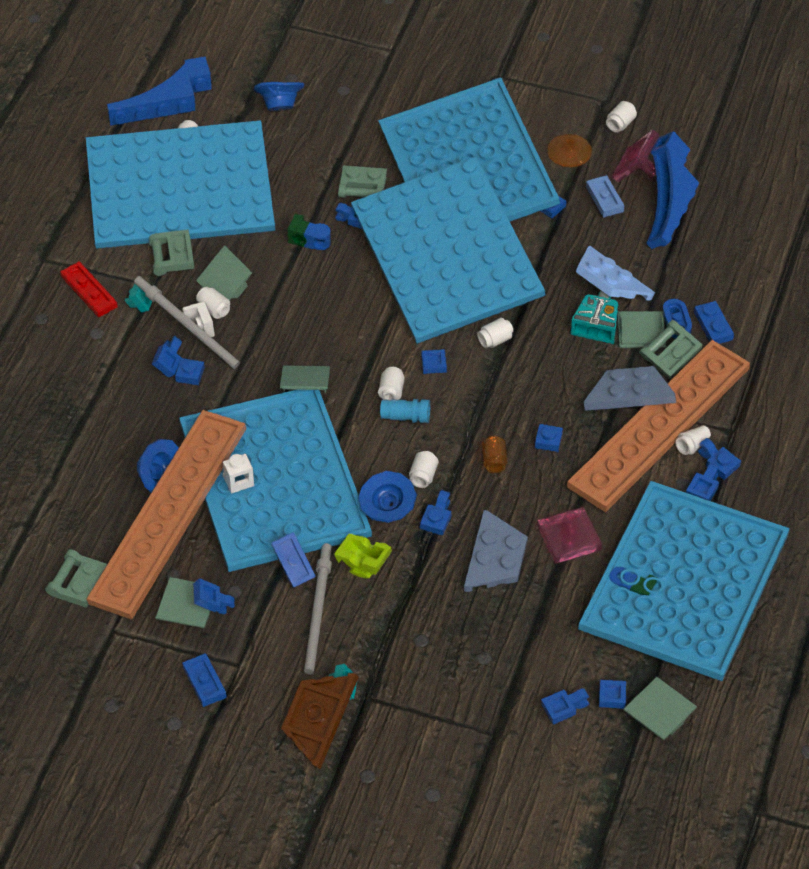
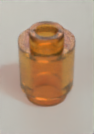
M490 436L482 442L483 464L488 472L500 473L505 470L508 463L506 442L498 436Z

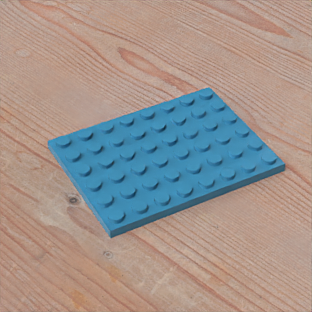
M502 78L378 120L404 183L476 156L509 222L560 204L558 194Z
M261 121L86 137L96 248L149 243V236L152 234L188 229L190 239L275 231Z
M476 156L351 202L352 209L416 343L545 296V290Z
M297 389L209 410V412L245 423L247 429L231 456L234 454H246L253 468V487L231 494L223 477L224 469H222L205 497L228 572L278 560L271 543L294 532L304 553L319 550L325 543L331 546L342 544L349 533L366 538L372 536V530L366 514L361 511L359 495L319 390ZM200 413L179 418L185 438ZM244 475L235 477V482L245 479Z
M650 481L579 622L578 629L723 681L788 537L790 528ZM616 567L626 568L621 574L617 575L625 585H635L639 582L640 577L645 578L643 586L650 595H640L625 587L614 584L609 576L612 569ZM631 572V574L637 575V580L629 583L623 577L625 573ZM649 580H657L652 591L646 587V583Z

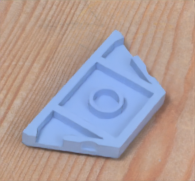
M588 246L576 270L579 275L611 297L634 299L636 294H640L646 300H652L655 293L634 278L631 272L620 268L613 259L605 257L591 246Z

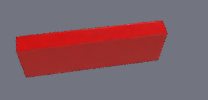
M80 261L60 271L61 277L98 318L118 307L117 301Z

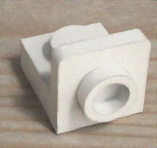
M205 302L183 307V313L210 337H214L213 321Z

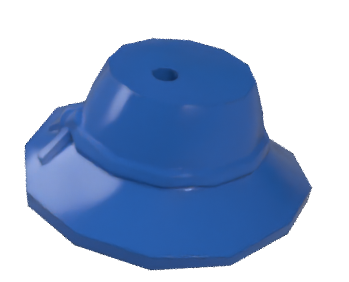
M264 82L255 85L254 92L263 97L268 111H284L294 107L297 93L304 88V83Z
M158 439L149 444L137 462L138 475L142 479L144 487L151 493L179 449L172 440Z
M384 471L372 476L362 486L358 499L361 511L372 520L388 523L404 518L413 509L417 494L413 483L404 475Z

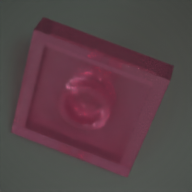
M651 130L627 148L612 178L620 182L638 168L650 178L656 175L655 163L648 158L659 137L655 130Z
M584 507L538 520L537 526L555 563L602 550V543Z

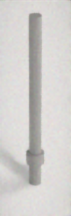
M141 276L135 279L134 283L146 293L145 296L152 302L156 301L233 369L238 367L240 362L162 295L161 290L155 285L151 286Z
M328 543L322 545L320 559L317 560L316 565L318 576L304 673L308 675L314 673L327 576L330 574L332 566L330 561L332 546Z

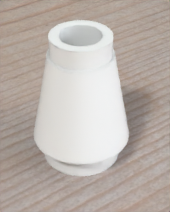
M702 425L680 433L676 439L677 449L684 455L694 454L700 447V443L705 438H710V430Z

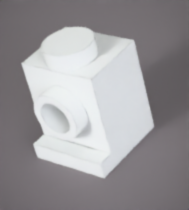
M234 454L229 460L223 461V477L231 494L254 486L253 468L246 454ZM244 475L245 479L235 482V477Z

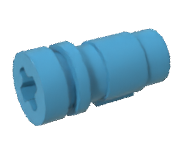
M382 400L380 407L381 419L412 420L413 423H417L419 420L420 423H429L430 400Z

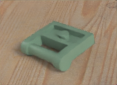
M343 165L338 197H366L385 190L387 169Z
M189 229L155 233L149 236V244L153 249V272L155 275L162 276L166 272L194 269ZM168 243L170 256L168 261H163L161 245Z
M671 320L667 324V328L649 346H644L639 353L646 361L652 363L667 378L671 379L702 349V344L675 320ZM673 334L678 335L659 356L655 354Z
M70 549L66 552L64 556L65 561L54 580L48 583L45 590L53 597L87 608L89 605L87 597L108 564L82 556L75 550ZM73 565L78 566L79 568L67 589L61 587Z

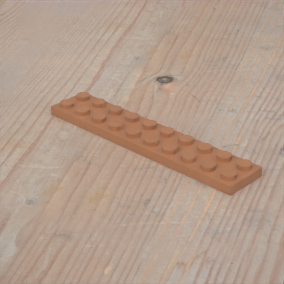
M711 340L668 383L675 393L676 403L644 406L567 481V488L602 511L607 512L676 443L678 435L688 431L749 370L750 362Z
M202 410L87 597L89 605L131 620L133 619L222 471L223 461L229 459L246 431L245 423Z

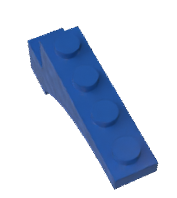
M206 57L184 60L185 64L162 84L138 96L107 104L110 126L196 111L194 92L212 89L211 75Z
M674 131L659 137L650 152L654 157L658 189L655 221L647 240V245L651 249L666 246L672 240L671 236L679 226V221L687 211V205L695 196V190L699 185V182L684 166L690 148Z

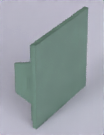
M224 245L196 281L203 288H214L230 301L232 298H238L247 288L246 280L252 272Z
M617 311L619 348L647 347L665 330L663 311ZM666 342L660 348H666Z
M283 366L280 388H283L284 392L285 389L325 390L326 393L330 366Z
M170 577L155 618L205 628L211 611L194 604L193 581Z
M656 677L624 708V711L665 740L683 725L685 719L697 706Z

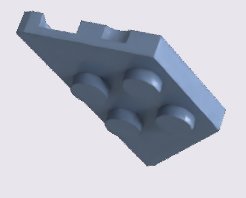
M654 366L607 370L584 400L585 411L670 404L676 403V396Z
M484 510L464 591L470 592L472 587L482 585L490 588L501 583L518 582L528 536L489 511Z

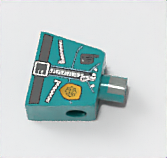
M600 291L598 296L586 295L572 318L571 335L614 344L618 302L611 299L612 297L603 291Z

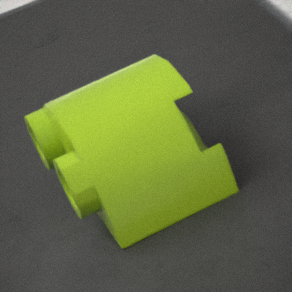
M349 533L334 555L339 563L343 560L346 565L351 567L350 573L368 579L371 575L377 574L391 554L392 549L391 546L385 543L376 542L375 545H371L366 537Z

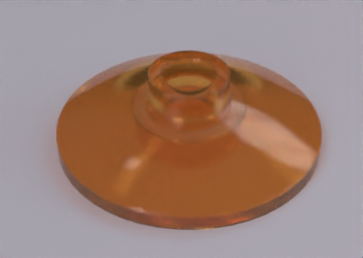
M574 134L557 136L548 146L550 159L564 167L583 165L590 159L592 153L590 143L583 137Z

